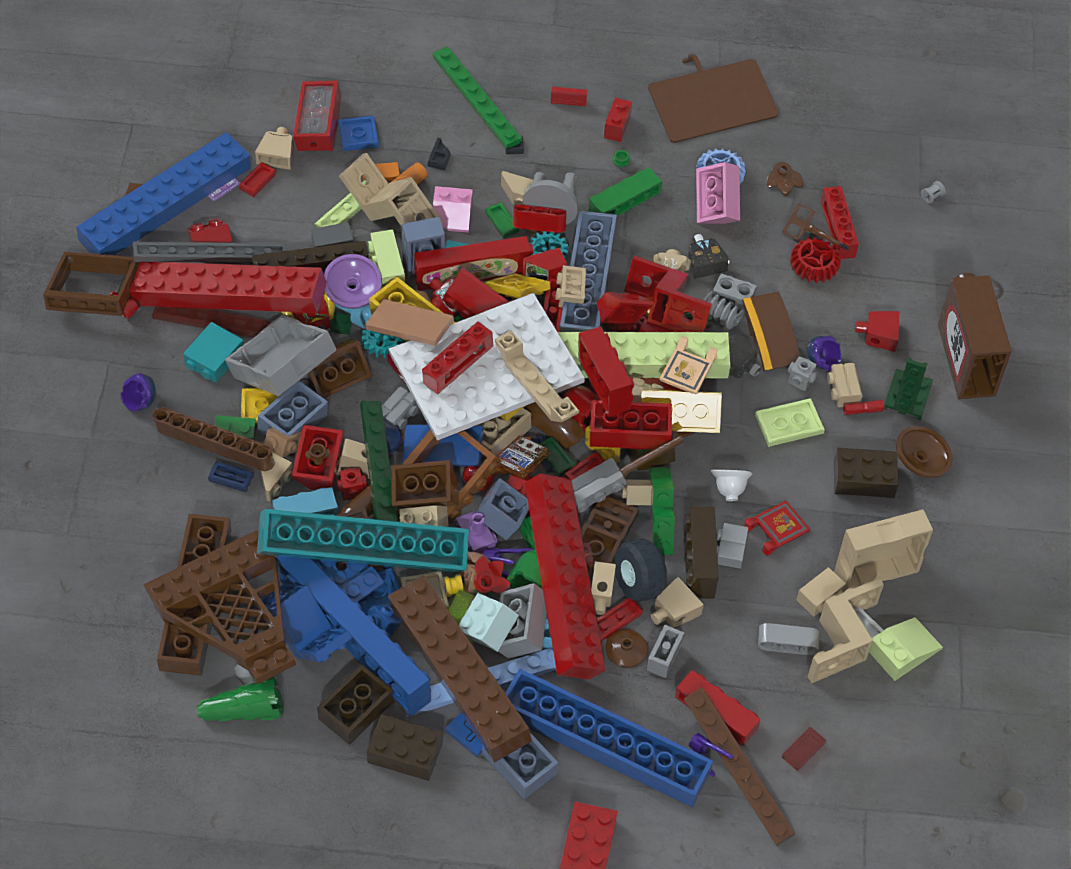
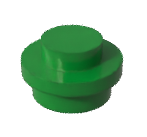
M618 150L612 157V162L617 167H626L631 161L629 153L625 150Z

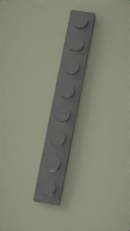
M133 242L132 246L134 262L253 263L252 255L287 251L286 243Z

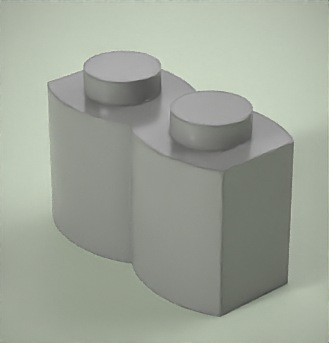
M724 523L723 529H719L717 541L721 542L720 546H717L718 565L741 569L748 527Z

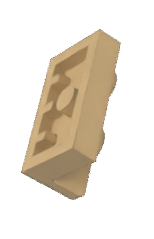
M563 265L562 272L557 275V284H560V288H557L556 300H559V307L563 308L564 302L584 303L586 268Z

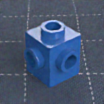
M388 605L372 606L366 613L367 616L370 615L374 619L376 626L380 630L384 629L389 637L392 636L401 623V620Z

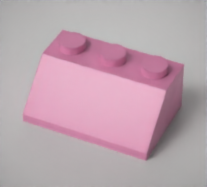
M723 162L697 168V223L726 224L740 221L739 166Z

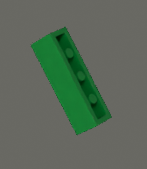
M650 167L640 170L635 175L623 179L620 183L608 187L605 191L593 195L589 199L588 211L619 216L660 194L662 180Z

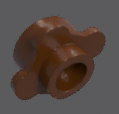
M316 443L310 447L305 455L306 458L312 459L316 465H320L326 457L330 456V451L325 449L324 445Z

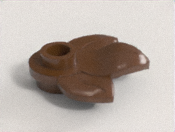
M779 162L775 165L774 171L767 177V187L777 186L784 196H788L793 186L803 187V179L798 172L792 170L788 163Z

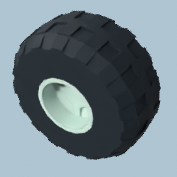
M645 538L634 539L621 544L614 556V564H616L615 576L619 587L628 598L634 601L642 602L656 598L663 592L667 582V568L660 549L657 548L656 544Z

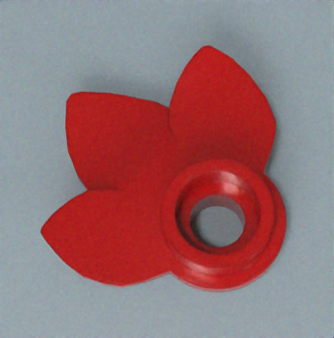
M481 556L476 561L474 587L478 592L487 593L492 591L494 593H501L510 586V582L501 577L503 561L488 563L484 556ZM481 579L485 582V586L481 584Z

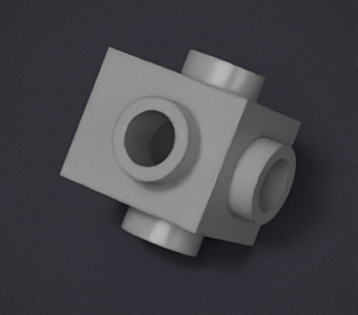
M799 356L796 362H792L788 368V373H790L788 384L806 391L809 384H813L817 377L815 372L817 364Z

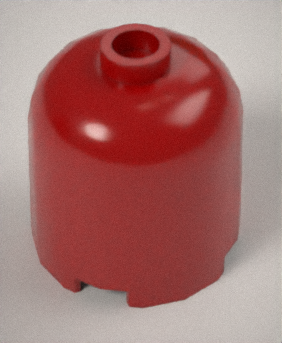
M575 386L566 391L562 399L568 397L577 407L579 413L572 416V418L586 433V428L591 424L592 400L600 399L589 388Z

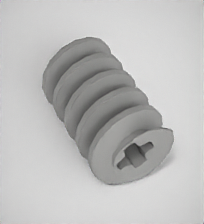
M711 291L704 299V301L712 303L711 317L716 322L720 321L721 325H726V328L729 330L737 326L743 318L745 311L741 310L737 313V306L731 309V302L725 305L726 299L724 298L719 302L720 295L717 294L713 298V291Z

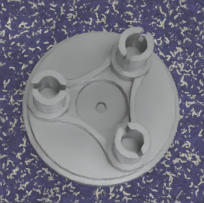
M541 172L535 173L533 182L524 193L523 205L564 209L567 211L566 225L571 223L578 212V202L574 194V184L577 176H574V173H567L562 184L557 181L545 180L546 176Z

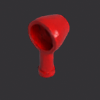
M112 291L109 295L117 296L118 293ZM133 298L128 300L122 314L127 320L139 309Z

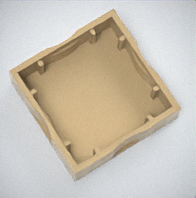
M923 509L845 531L834 573L846 583L844 592L851 587L857 588L868 580L880 578L881 581L919 572L924 558V551L929 544L933 528Z

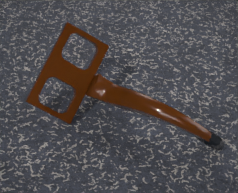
M800 203L796 206L782 233L797 241L800 240L803 232L807 231L823 237L845 250H849L847 245L837 241L809 223L815 211ZM800 207L810 211V215L805 221L796 216ZM792 223L801 228L797 237L787 233Z

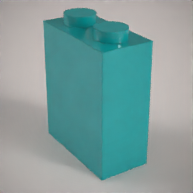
M211 322L183 353L184 364L189 370L196 371L205 379L217 383L229 369L225 359L243 346V339Z

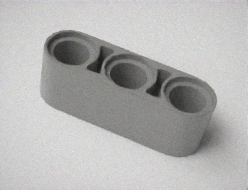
M771 623L761 624L759 626L758 647L765 651L815 655L819 652V631L809 627Z

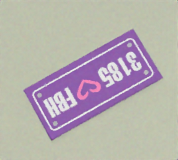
M235 178L208 195V197L214 202L238 186L240 182Z

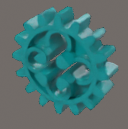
M543 231V235L536 233V238L531 237L533 255L547 251L545 242H549V250L560 248L564 258L568 257V244H565V238L560 239L559 233L555 236L553 232L547 234L546 231Z
M367 329L362 331L364 349H369L370 355L376 353L377 358L380 354H383V357L386 358V354H389V348L403 343V339L387 334L383 336V333Z

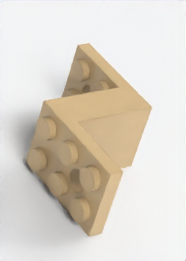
M367 153L362 154L339 175L370 221L395 216L402 226V224L408 222H415L417 214L421 216L422 220L439 217L412 177L388 183ZM361 175L366 177L365 185L361 182Z
M880 578L868 580L857 588L851 587L838 596L832 595L826 599L819 621L833 642L834 647L827 652L821 651L813 657L808 673L811 683L867 659L873 640L854 611V608L861 607L865 610L877 605L884 586Z

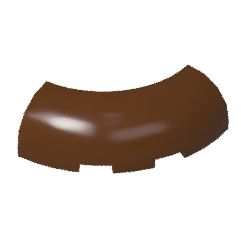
M536 402L523 407L531 413V425L540 429L549 438L553 436L563 449L575 445L585 437V432L572 417L563 422L551 421Z

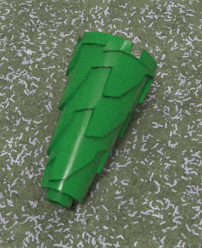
M276 676L259 684L253 682L238 686L237 689L222 692L214 697L200 701V705L196 706L198 718H202L203 721L220 720V722L243 719V721L262 719L263 721L283 718L281 692L275 688V685H279Z

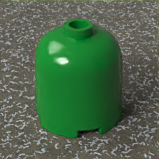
M536 550L527 551L517 561L507 577L511 589L534 583L543 590Z

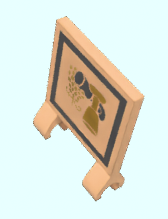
M681 336L673 355L660 377V381L697 395L712 364L717 358L718 350L711 347L706 359H703L685 351L688 347V338Z

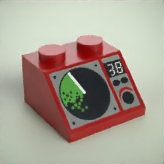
M560 248L523 258V275L545 281L548 280V277L557 279L558 273L562 272L563 265L568 266Z

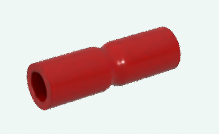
M883 400L843 404L844 415L884 411Z

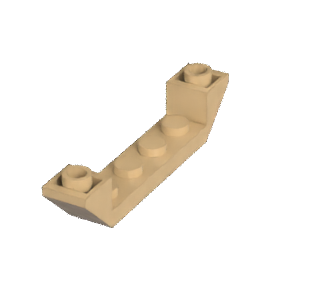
M512 330L495 339L506 367L551 421L563 422L579 413L577 407L568 397L560 398L524 355L523 343Z

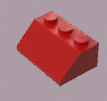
M464 268L458 273L442 299L446 306L455 309L464 319L509 303L508 300Z
M303 425L292 478L312 491L330 487L334 490L344 444L343 430ZM316 443L324 445L325 449L330 451V456L326 457L320 465H316L312 459L306 458L305 455L310 447Z

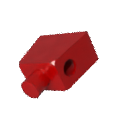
M871 311L866 322L856 321L855 332L865 333V343L867 345L895 352L899 340L900 311Z

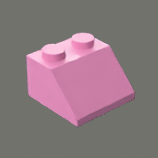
M435 186L433 208L443 221L442 227L444 231L469 233L472 189Z

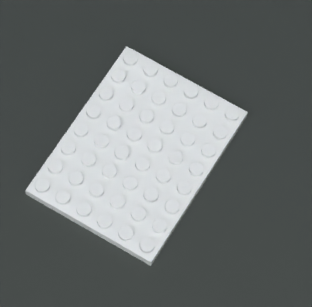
M534 293L452 324L436 346L410 340L389 348L393 361L437 440L535 402L506 367L495 343L496 338L511 330L523 343L524 355L556 393L585 382L583 374ZM477 321L490 329L493 333L494 346L443 391L436 394L423 384L422 368Z

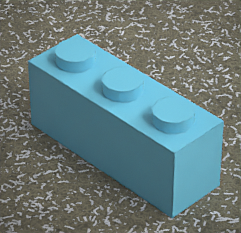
M332 487L320 488L307 493L301 492L288 497L282 496L272 500L273 510L338 515V507Z

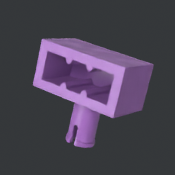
M476 511L456 518V528L469 529L468 552L483 554L485 549L492 550L493 547L495 548L497 538L494 532H490L488 526L484 524L485 518L483 514L476 513Z

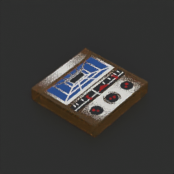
M519 435L497 455L501 460L498 467L524 478L550 453L548 448Z

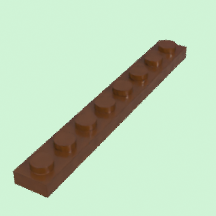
M701 687L685 697L686 704L710 742L734 756L733 759H730L718 753L776 846L794 836L793 829L703 688Z

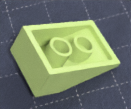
M914 617L891 626L873 637L869 653L896 681L942 650L943 647Z

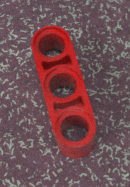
M515 205L513 207L512 226L520 229L561 233L566 231L567 211L559 208Z

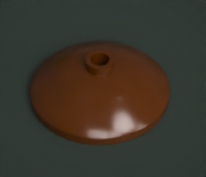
M912 426L903 430L896 441L897 455L903 465L914 474L925 478H938L950 469L953 460L951 449L944 438L937 432L922 426Z

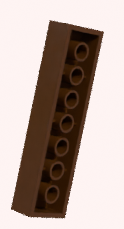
M189 514L177 568L229 544L232 531L230 518ZM212 600L211 604L216 605L217 600ZM198 605L177 616L190 622L204 615V612ZM168 620L165 621L157 656L159 671L202 676L208 644ZM211 623L199 627V629L210 635Z

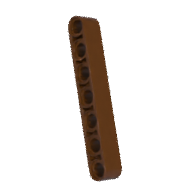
M165 407L156 409L152 414L156 428L162 434L260 471H269L275 465L270 447L263 443Z

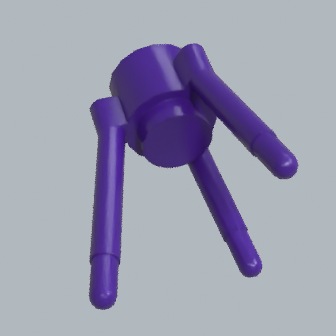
M493 547L492 550L485 549L483 555L489 558L491 562L503 561L506 564H514L513 560L502 558V554L499 553H526L534 549H499ZM502 571V575L509 576L510 573Z
M696 733L688 745L692 751L698 754L702 753L705 755L711 748L730 759L734 757L727 751L712 744L709 739L700 733ZM711 770L710 775L714 777L715 773Z

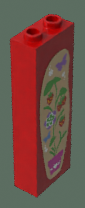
M527 236L414 253V277L417 290L432 289L429 284L436 277L443 283L450 278H456L462 268L481 282L513 273L523 275V258L533 255L532 243H528Z

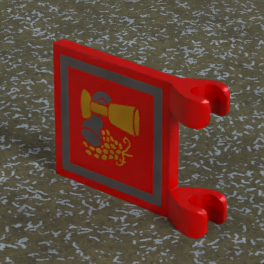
M787 501L755 517L745 519V525H743L748 527V532L759 525L771 539V541H767L764 544L765 548L762 549L766 556L772 554L779 547L810 532V528Z

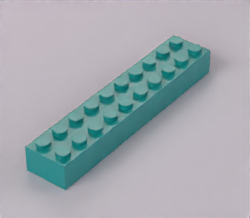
M264 509L260 512L257 554L460 573L467 569L469 529Z

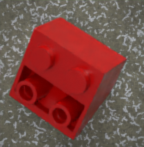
M220 218L209 220V224L206 225L201 223L192 224L190 229H186L190 242L233 243L228 223L220 220Z

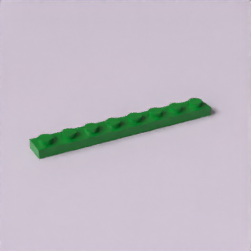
M447 46L433 52V59L504 148L507 149L508 147L520 144L522 137L451 49Z

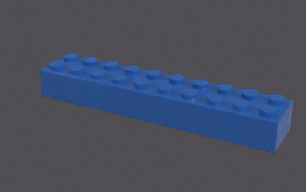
M226 132L76 226L78 240L91 254L115 256L132 245L133 242L140 240L251 168L250 154Z
M276 557L280 581L282 583L306 585L332 628L348 630L352 638L347 641L348 644L345 648L360 664L393 689V698L411 716L431 702L429 675L424 670L420 671L415 661L403 653L398 643H393L389 639V635L384 629L380 630L376 626L374 619L370 615L366 616L363 613L361 606L356 601L353 602L343 588L340 589L336 585L331 575L327 576L323 572L318 562H313L308 558Z
M522 669L518 670L505 692L529 729L691 807L696 802L711 773L713 760Z

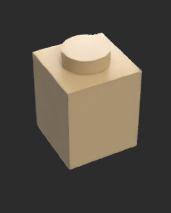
M626 480L627 485L622 489V498H625L626 504L651 505V481Z

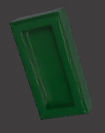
M553 436L538 444L542 446L539 454L558 477L575 467L574 461Z

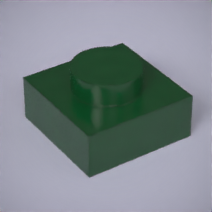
M334 312L331 332L350 335L353 324L351 315Z

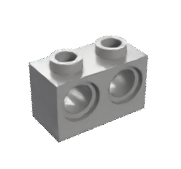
M720 274L712 297L714 298L718 294L720 295L719 302L724 298L726 299L725 305L731 302L732 309L737 306L738 311L744 310L742 299L754 297L757 285L733 278L732 276Z

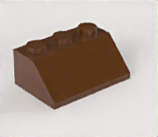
M349 339L335 345L336 351L307 373L309 385L322 398H326L372 377L358 340Z
M450 460L391 465L393 507L400 510L436 505H458V484Z

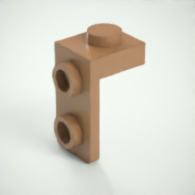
M272 427L267 430L264 444L269 446L273 453L284 457L298 450L302 430L287 436Z

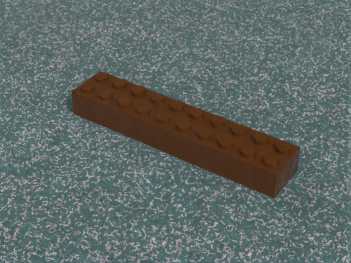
M422 576L388 595L394 613L401 620V624L493 762H497L530 743L532 739L528 726L426 577Z

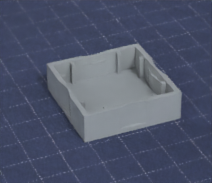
M281 315L255 338L228 356L225 361L235 379L280 396L334 353L336 347L328 331L312 325L302 324L296 319Z

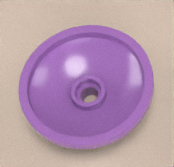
M347 254L340 256L328 265L324 273L327 281L325 287L326 295L332 302L343 308L356 309L369 304V298L381 289V274L378 267L370 259L361 255ZM354 285L356 288L351 289L349 286Z

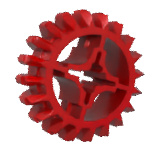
M807 237L805 241L801 240L799 244H796L793 251H791L790 264L792 265V270L795 271L796 276L801 275V280L806 278L808 283L811 280L815 281L816 284L818 281L824 283L826 279L830 281L840 269L841 256L839 250H836L835 245H830V241L825 242L823 237L820 240H817L816 237L813 240Z

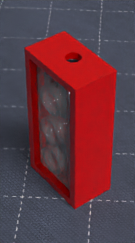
M302 81L293 134L297 151H330L334 149L341 102V91L338 81Z

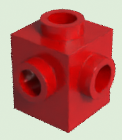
M347 468L340 471L337 487L338 491H342L344 501L354 499L363 491V487H367L365 475H361L360 468Z

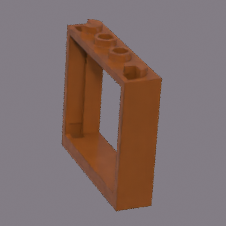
M430 429L403 464L423 463L442 439L437 440ZM465 430L458 432V434L483 453L487 459L459 492L458 505L447 507L448 523L450 524L456 517H460L463 508L473 501L475 493L486 485L487 478L497 471L496 467L501 462L497 456Z

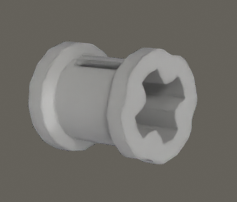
M935 181L929 188L921 190V196L928 204L932 203L938 196L942 197L946 193L945 187L939 181Z

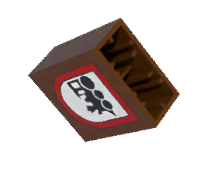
M963 273L951 279L939 318L938 328L957 398L993 397L998 392L1012 350L990 275L975 276L972 273Z

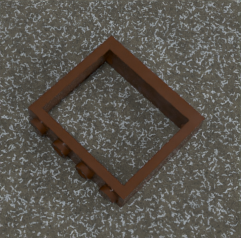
M64 252L43 294L46 310L122 316L131 296L129 291L139 262H134L133 257ZM70 271L126 275L117 296L61 291Z

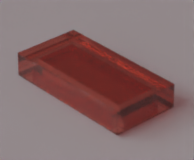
M809 727L782 754L781 758L799 771L825 745L826 739Z

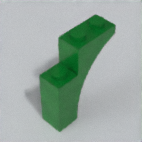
M650 468L649 480L652 485V542L660 549L662 555H673L675 515L673 510L674 487L670 468Z

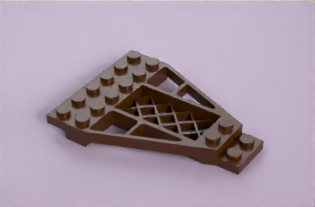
M256 530L143 585L164 622L168 620L232 657L239 666L248 670L255 682L259 684L295 666L296 662L286 647L275 555L257 554L259 532ZM273 569L274 581L257 589L252 588L248 582L249 580ZM233 590L240 592L238 596L230 595L231 591ZM275 591L276 617L271 615L260 599ZM212 600H220L219 605L211 604ZM226 602H235L233 607L225 606ZM242 603L249 605L247 609L239 608L240 604ZM198 605L204 612V615L190 622L177 616ZM221 613H228V618L220 617ZM235 615H243L242 620L234 619ZM249 617L258 618L256 622L248 621ZM211 623L223 642L202 631L199 627ZM230 626L239 627L237 632L229 631ZM244 628L253 629L252 633H243Z

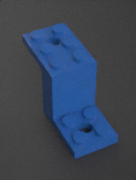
M283 583L279 586L285 641L296 658L324 662L331 657L330 654L333 651L347 646V641L352 638L349 631L332 628L306 585ZM275 591L263 597L261 601L271 615L276 617Z

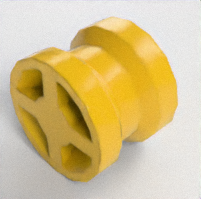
M460 574L452 578L448 576L443 577L447 597H451L453 594H464Z

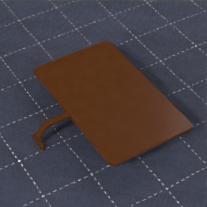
M691 54L688 55V58L683 59L682 62L694 61L698 72L651 83L648 86L668 138L673 143L775 118L779 113L758 64L754 59L703 71L698 57Z

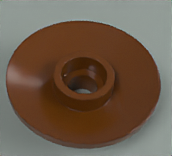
M624 629L616 631L609 636L605 651L612 663L620 667L630 668L639 665L645 659L647 643L639 633Z

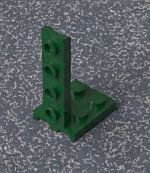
M908 357L904 371L896 368L884 403V409L897 410L899 414L906 416L907 413L917 416V419L921 420L933 383V379L924 377L928 363L913 361L912 358Z

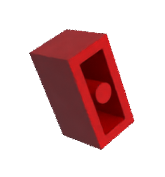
M615 97L605 122L604 138L618 142L622 141L631 118V101Z

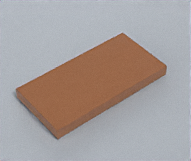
M384 299L365 326L367 330L436 346L453 323L454 318L453 315Z

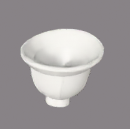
M711 470L713 476L716 477L718 490L726 497V501H738V496L743 493L747 480L752 476V472Z

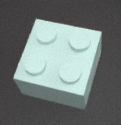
M477 593L468 611L462 618L459 627L465 636L498 652L519 615L503 603Z

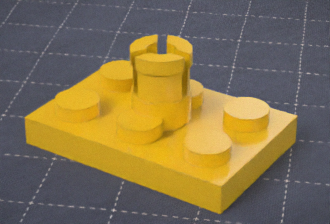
M517 273L485 282L488 287L498 294H505L506 297H511L512 301L532 293L534 295H541L543 291L550 289L549 281Z

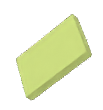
M811 398L755 412V417L768 447L824 434L825 429Z

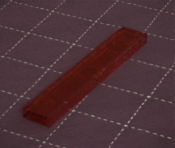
M156 305L152 314L153 319L204 329L212 322L232 334L255 338L263 329L270 325V321L202 308L159 307Z

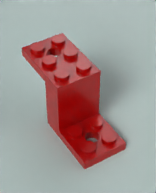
M634 256L624 292L640 295L653 301L654 305L649 310L647 322L676 332H705L712 303L683 293L688 274ZM643 276L650 277L652 283H645ZM684 312H690L693 315V319L685 318Z

